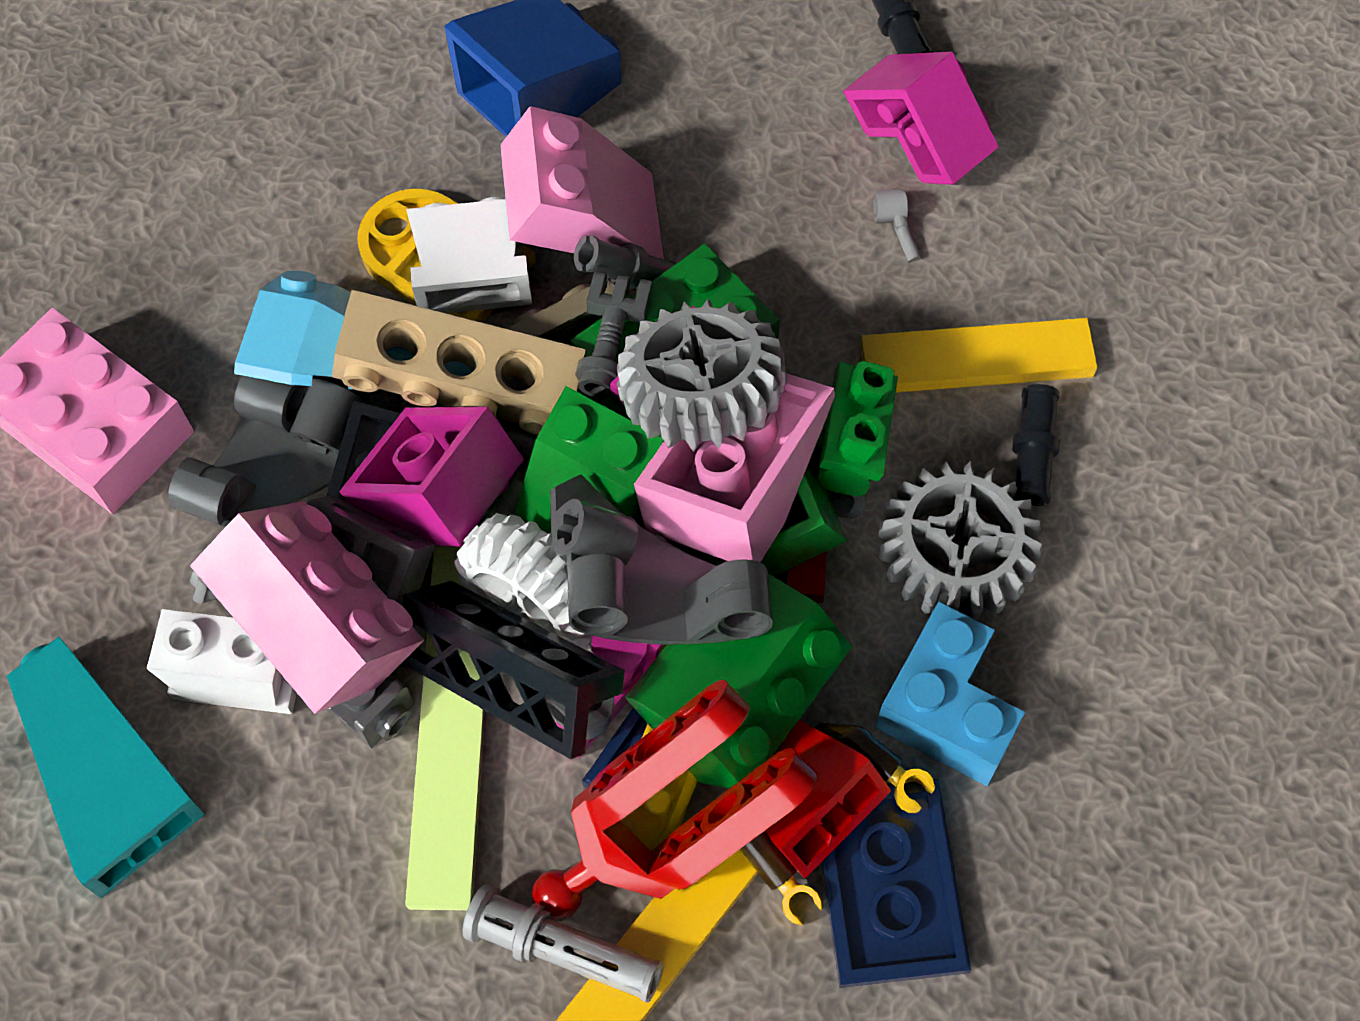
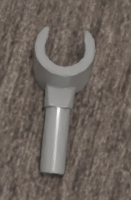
M899 189L877 190L875 192L876 199L873 200L875 223L893 222L894 231L898 236L908 263L920 260L921 256L910 232L907 220L908 203L905 192Z

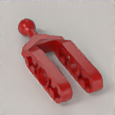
M726 680L716 681L608 764L594 778L589 787L574 798L571 816L582 860L567 871L552 869L542 873L533 884L531 892L533 904L539 903L546 906L545 910L551 912L552 920L562 921L573 916L581 905L582 892L598 880L605 884L662 899L674 889L687 888L802 803L816 784L817 773L794 749L787 748L781 750L675 829L653 851L645 846L620 820L723 743L739 728L748 715L749 703Z

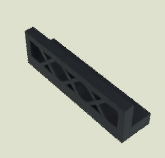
M453 581L403 594V607L413 620L412 627L422 638L424 629L428 632L438 655L433 657L424 652L422 642L402 664L570 760L585 754L589 706L622 694L624 669ZM465 651L469 653L480 676V679L477 681L469 676L459 654L460 652ZM504 674L513 678L524 701L521 705L512 700L501 677ZM551 698L566 707L564 729L557 726L546 703L547 699Z

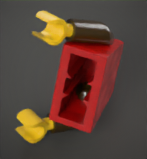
M798 720L773 755L787 748L794 749L816 771V784L810 794L795 809L741 848L743 854L771 890L778 888L783 894V912L791 922L798 925L804 924L792 910L793 898L799 893L806 892L812 896L814 903L821 911L823 910V900L820 893L814 888L799 885L793 875L797 871L806 879L891 792L885 781L888 780L895 786L894 798L896 803L902 810L908 813L919 812L921 806L906 795L904 791L906 783L917 782L931 794L935 790L933 778L928 772L922 769L904 770L900 766L901 758L866 729L858 725L820 723L812 727Z

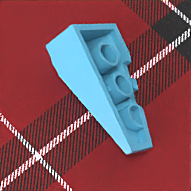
M283 272L259 291L235 361L234 374L301 386H312L313 375L332 377L334 354L351 292L335 284L316 281L317 277L309 272ZM392 347L385 351L390 358L397 361H407L413 358L411 352L402 347ZM452 361L444 364L447 371L457 376H466L472 373L468 366L461 362Z

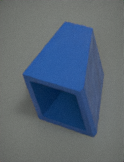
M514 0L454 19L444 26L457 93L505 137L508 136L530 106L578 117L622 83L621 53L618 46L607 34H599L589 26L578 9L568 2L564 4L561 0Z

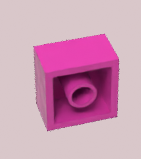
M489 407L405 408L339 492L348 503L425 538L436 545L461 547L464 543L463 540L475 526H478L479 521L494 500L507 489L510 478L521 465L524 458Z

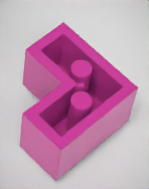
M953 52L887 55L843 90L864 133L869 137H897L918 179L923 183L953 185L999 147L990 130V120L985 111L978 105L970 89L966 70L955 58Z

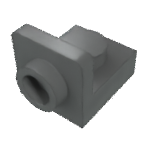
M387 677L376 689L327 710L372 749L381 738L388 741L402 731L411 717L409 709L414 705V701L408 688L398 679L392 681Z

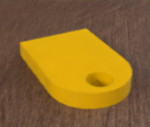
M427 189L400 190L380 199L363 217L357 237L360 255L368 273L378 283L414 306L417 305L412 290L410 268L421 267L406 209L422 208L432 203L458 204L441 193ZM391 218H400L408 223L407 227L397 235L388 236L378 231L380 225ZM523 245L522 256L526 255L529 270L536 262L535 252ZM494 309L448 314L483 323Z

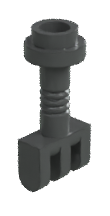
M594 272L586 300L587 313L603 317L593 355L580 359L575 375L579 380L578 387L583 393L596 398H609L612 396L610 383L618 376L617 363L615 361L625 321L640 323V321L646 320L653 291V281L641 279L637 287L636 298L634 299L628 298L630 277L618 275L613 294H606L605 291L608 284L607 273Z

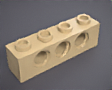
M351 290L334 354L332 377L341 379L345 385L358 391L374 392L377 389L401 394L406 401L419 406L430 407L438 403L450 407H489L495 418L518 423L519 427L524 431L539 435L565 386L577 391L579 380L575 373L578 362L584 357L586 349ZM392 347H402L411 352L413 358L407 361H397L390 358L385 351ZM452 361L461 362L468 366L472 373L466 376H457L447 371L444 364ZM517 376L527 383L529 389L523 391L513 390L505 385L502 378Z

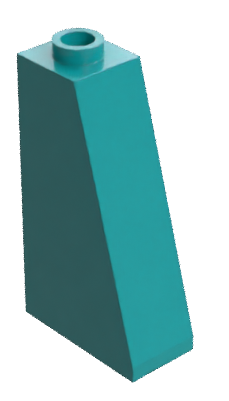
M59 636L49 644L38 646L28 652L21 660L19 667L7 675L74 874L84 887L99 898H103L205 814L78 656Z

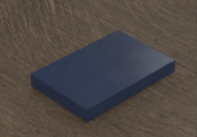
M933 779L935 790L932 794L917 782H909L904 785L906 795L921 806V810L917 813H908L902 810L894 798L895 786L887 784L891 792L821 862L839 988L969 974L971 971L939 779Z

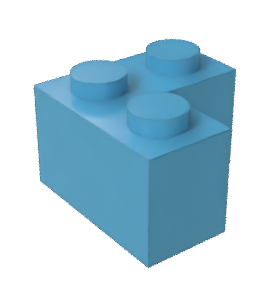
M938 601L881 706L875 728L973 780L988 786L1025 712L970 684L987 651L995 630Z

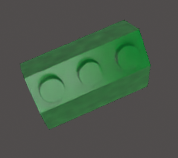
M769 573L773 624L766 633L748 639L718 643L667 644L625 697L652 729L656 728L705 688L719 680H726L749 703L748 715L739 728L723 743L688 769L700 783L731 788L771 758L852 648L818 603Z

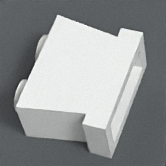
M489 197L479 202L451 205L432 203L422 208L406 209L421 267L410 268L412 290L418 307L448 314L532 305L526 255L522 256L523 243L510 241L506 199Z
M161 610L146 669L168 685L167 694L172 700L287 714L293 713L297 692L234 617Z

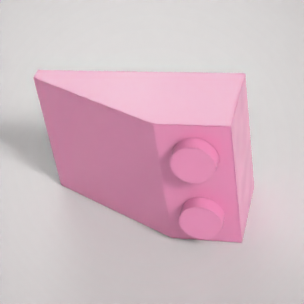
M530 106L500 145L510 241L574 253L578 242L584 236L592 235L600 240L619 246L625 243L641 246L648 255L664 259L652 173L583 119Z
M786 373V385H784V393L780 394L781 399L778 403V411L767 413L764 428L747 426L744 441L730 435L723 438L720 449L712 441H702L694 452L686 440H681L668 448L664 441L634 483L645 530L654 535L659 533L665 539L726 561L748 559L761 562L785 524L835 398L834 388Z

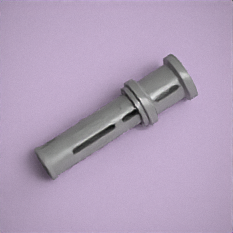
M484 884L476 892L464 919L462 931L463 938L476 943L483 939L511 950L513 958L523 963L533 962L540 958L580 974L585 978L639 997L641 1001L649 1003L653 998L663 973L664 963L662 961L652 960L600 937H595L551 919V912L545 910L546 906L535 903L528 907L500 896L499 890L493 885ZM498 918L512 923L514 927L512 928L500 923ZM547 939H553L555 944L547 942ZM574 948L616 964L618 969L574 952Z

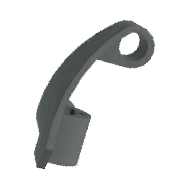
M242 375L234 397L235 410L242 418L231 439L213 465L194 458H186L181 462L169 486L168 503L173 509L221 526H227L238 513L295 503L319 492L330 485L353 400L372 406L376 405L364 402L358 395L343 387L320 379H312V386H301Z
M582 474L555 486L550 491L552 545L557 554L567 557L569 625L574 630L605 639L632 643L703 644L757 637L766 633L772 627L773 617L769 576L765 565L758 561L741 559L724 562L715 566L691 556L657 538L636 524L632 517L624 515L605 499Z

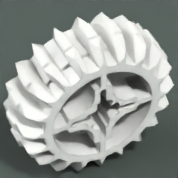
M496 513L492 518H487L480 527L475 526L463 540L465 544L457 552L458 557L454 561L459 572L458 577L461 584L474 593L585 650H591L592 635L578 632L569 625L567 557L555 552L551 533L547 534L542 531L536 522L529 521L525 523L519 516L512 514L507 516Z

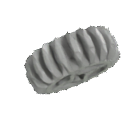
M710 299L702 307L690 308L683 302L681 311L675 313L660 309L657 322L640 321L638 334L626 337L624 352L618 355L617 372L619 381H617V388L620 400L624 401L628 417L631 418L633 425H641V429L645 431L648 439L661 435L668 448L681 440H686L693 452L702 441H712L720 449L723 438L730 435L744 441L747 426L764 428L767 413L778 411V403L781 399L780 394L784 393V385H786L784 350L780 346L779 339L775 337L770 323L760 322L754 310L739 313L733 301L721 309L714 308Z
M946 461L940 466L937 478L923 468L917 474L916 485L904 481L898 488V499H890L885 506L884 515L887 520L880 522L878 537L885 543L880 545L879 558L881 562L892 563L888 567L886 574L889 583L906 580L901 592L904 601L913 599L919 593L925 596L921 607L924 615L930 613L938 601L957 611L959 607H965L967 615L974 620L980 618L983 604L997 615V613L1004 609L1006 604L1005 598L1015 602L1024 592L1023 583L1032 582L1037 567L1033 562L1039 560L1043 550L1042 543L1035 540L1041 531L1040 520L1028 518L1033 508L1031 499L1013 500L1017 492L1015 481L1003 487L995 484L997 479L995 468L988 471L984 478L974 476L975 469L971 461L964 465L962 474H954ZM954 505V510L948 515L940 517L929 516L928 521L918 520L933 509ZM976 510L986 515L995 525L983 521ZM959 522L962 523L961 536L966 538L965 545H967L964 547L960 560L957 557L959 545L953 543ZM922 555H927L938 560L941 563L944 572H941L938 569L934 568L932 565H930L922 557ZM991 560L1004 561L998 568L987 574L965 577L966 570L970 566L975 564L990 565Z

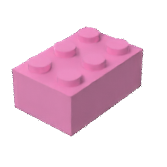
M51 308L0 357V427L112 515L194 433L178 401L54 308Z
M305 501L238 513L190 566L314 714L376 689L424 641L412 627L413 620L407 610L396 601L387 598L372 580V572L369 566L359 556L345 549L331 532L332 526L330 521L317 508L308 505Z

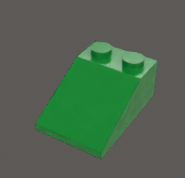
M565 386L535 440L514 515L519 516L525 523L529 521L536 522L542 531L547 534L551 533L550 491L555 486L582 474L605 499L624 515L632 517L636 524L645 529L634 483L660 448L664 439L661 436L648 439L640 425H633L631 420Z

